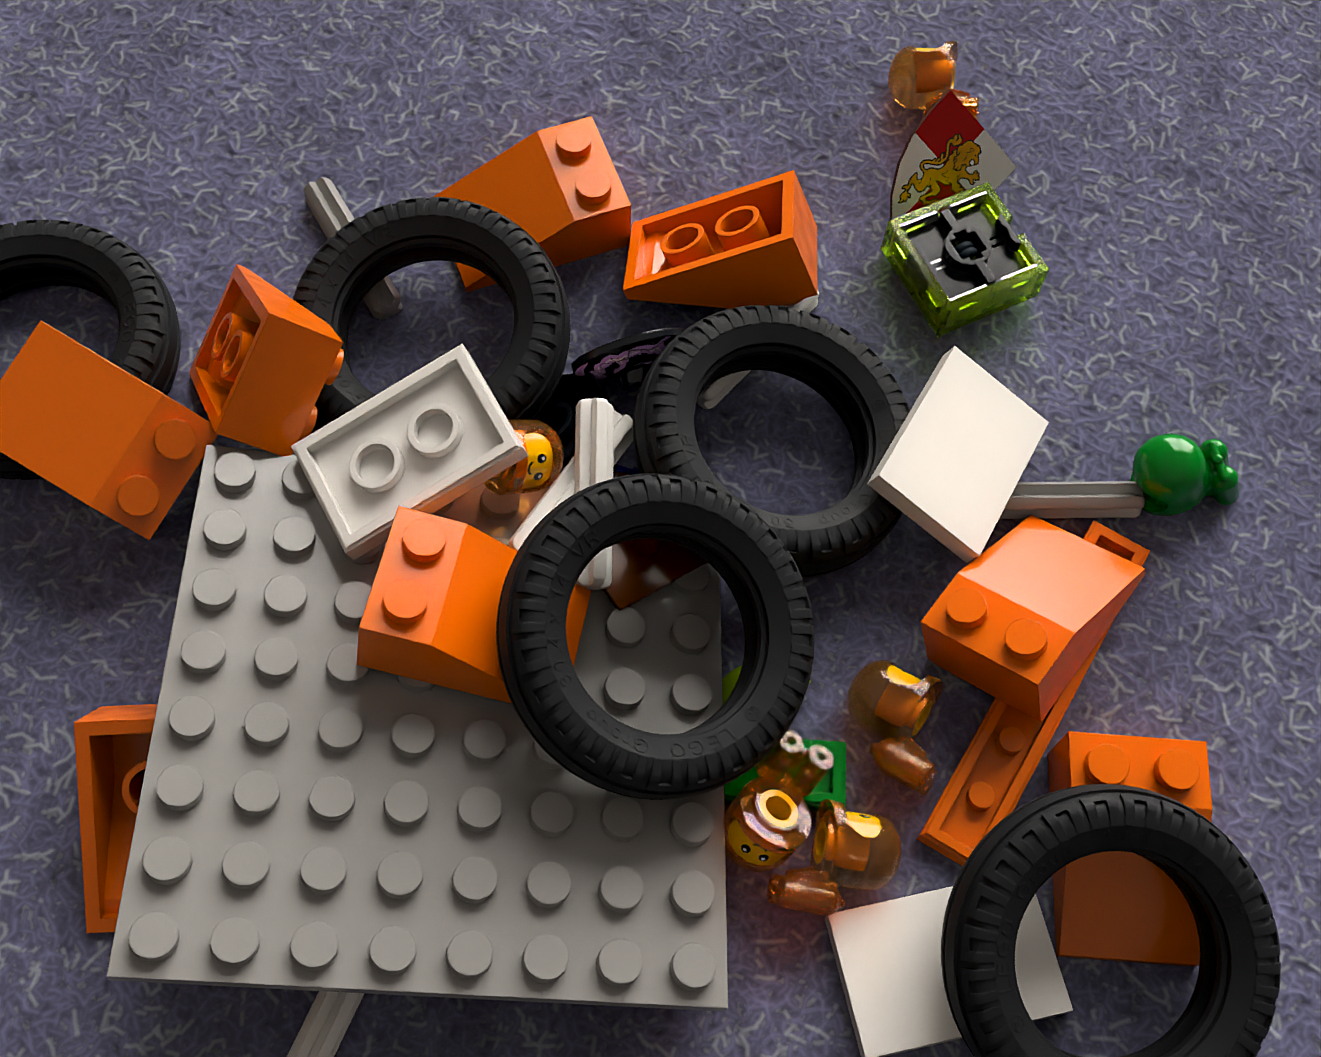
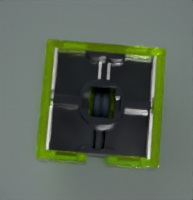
M989 182L889 220L880 249L937 337L1036 297L1050 270L1025 233L1016 236L1010 227L1013 216Z

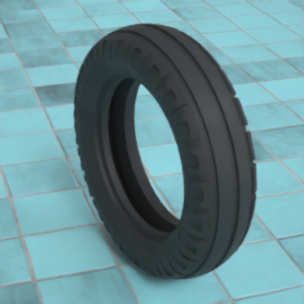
M421 197L401 200L395 204L390 203L365 213L364 216L352 220L337 231L334 237H330L314 255L313 260L307 265L299 280L293 300L327 322L343 341L341 349L344 351V358L340 372L331 385L324 384L315 403L317 419L323 426L376 395L355 378L348 359V332L358 305L365 295L383 278L403 267L420 262L451 261L473 267L492 278L510 299L514 310V329L511 343L501 364L486 380V383L517 436L540 415L553 396L562 377L570 345V313L561 279L545 251L524 229L502 214L480 204L447 197Z
M49 220L18 221L17 225H14V223L0 225V301L27 289L52 285L73 286L97 294L109 302L117 310L119 334L110 362L167 395L173 385L179 364L181 346L180 325L173 299L165 283L152 265L125 242L103 230L88 225L83 226L80 223L62 220H51L50 222ZM0 452V478L13 480L43 479Z
M763 305L735 307L730 310L717 312L692 324L670 341L654 360L641 385L634 411L633 444L639 474H668L694 479L714 486L746 504L775 531L784 543L787 551L793 557L802 578L809 579L841 570L867 555L886 538L901 517L903 512L867 483L905 421L910 408L906 398L901 394L902 390L888 368L882 366L883 362L863 342L860 344L856 341L858 338L834 323L831 325L828 323V320L802 310L798 312L796 309L775 305H766V307ZM747 370H764L780 373L794 378L815 390L838 413L852 441L854 474L846 497L836 505L820 512L806 515H783L759 509L735 496L714 476L704 461L698 447L694 428V413L698 396L718 379Z
M668 474L626 475L594 484L570 496L550 511L524 540L508 570L500 595L496 622L497 653L507 693L520 720L541 748L566 770L596 787L623 796L650 800L686 798L715 790L734 781L760 763L783 738L802 705L810 681L815 643L812 609L806 587L802 581L803 578L793 557L787 551L784 543L775 531L746 504L714 486L694 479ZM652 539L684 547L700 556L719 573L731 590L738 605L743 622L745 646L743 663L736 685L728 699L713 716L699 726L684 733H650L635 729L618 721L591 698L581 684L572 665L566 639V616L569 600L579 576L588 563L600 551L612 545L630 540Z
M1117 784L1081 785L1048 793L1019 807L994 826L972 851L954 883L947 903L941 936V967L950 1011L965 1044L974 1057H1082L1055 1047L1032 1021L1024 1006L1017 984L1015 946L1023 915L1039 888L1054 873L1067 864L1091 854L1108 851L1135 853L1155 864L1173 880L1184 895L1192 911L1200 944V964L1196 985L1191 999L1180 1018L1168 1032L1151 1045L1120 1057L1257 1056L1261 1049L1260 1045L1263 1039L1265 1040L1272 1024L1276 1009L1275 1003L1279 995L1281 979L1279 956L1281 954L1278 931L1267 895L1249 862L1234 843L1204 816L1170 797L1147 789Z

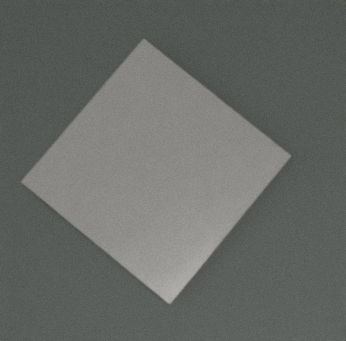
M206 445L108 965L107 979L111 981L725 1012L728 1009L724 786L691 797L667 800L639 799L609 792L578 778L551 758L530 735L511 703L356 665L359 625L386 542L355 560L349 557L344 552L295 454L282 457L268 451ZM492 477L432 513V515L466 523L508 546L510 538L553 482L545 481L541 486L534 488L512 489L518 478ZM709 563L702 565L675 580L670 585L620 611L618 608H615L603 589L591 590L574 670L587 693L604 711L618 721L638 730L656 734H680L699 726L721 708L720 575Z

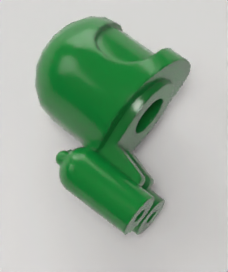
M1179 434L1157 435L1147 440L1134 456L1131 481H1136L1143 491L1145 503L1142 509L1149 514L1158 516L1181 514L1198 505L1204 496L1209 497L1213 495V498L1223 505H1230L1239 497L1237 472L1229 466L1228 449L1218 439L1206 440L1198 447L1193 440Z

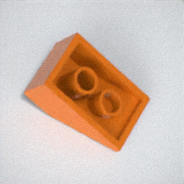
M592 116L534 132L433 196L473 202L502 214L524 229L541 246L554 267L625 247L630 243L631 203ZM455 262L466 292L497 284L483 272L468 265Z
M792 170L633 222L623 284V292L627 299L733 309L749 305H763L765 307L766 305L791 306L805 298L817 295V225L795 171Z
M236 264L189 370V375L216 434L282 457L290 456L293 454L291 446L312 433L317 419L315 403L324 384L331 385L340 372L344 358V351L341 349L343 341L327 322L248 268Z
M40 320L0 380V452L148 540L151 539L203 459L206 445H212L218 436L208 420Z
M398 506L359 625L356 665L512 704L499 665L496 622L503 584L518 551L466 523ZM575 584L566 616V639L573 667L591 595V590Z
M1030 515L979 557L960 570L921 620L927 658L944 670L1033 719L1042 722L1145 576V568L1036 516Z
M157 704L101 706L74 722L86 933L115 932Z
M1068 731L1048 753L1049 793L1090 784L1126 785L1147 789L1170 797L1195 810L1210 822L1212 820V799L1206 741ZM1101 852L1077 859L1053 874L1056 957L1191 967L1199 966V936L1189 904L1173 880L1149 860L1132 852Z

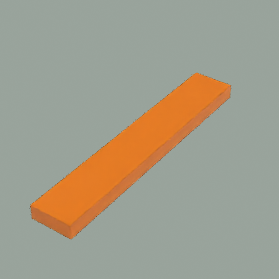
M1094 520L1082 538L1141 567L1150 553V550ZM1112 623L1042 722L994 698L918 835L917 840L963 867L972 851L984 836L1013 812Z

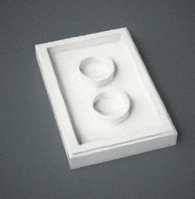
M463 343L291 446L344 552L353 560L387 541L398 506L432 514L529 456Z
M954 346L942 356L867 484L959 558L968 563L980 556L1049 422Z
M953 886L827 914L825 917L861 1057H885L962 1038L947 1001L941 967L942 927ZM1036 894L1023 915L1015 946L1017 984L1024 1006L1032 1021L1055 1017L1073 1011Z

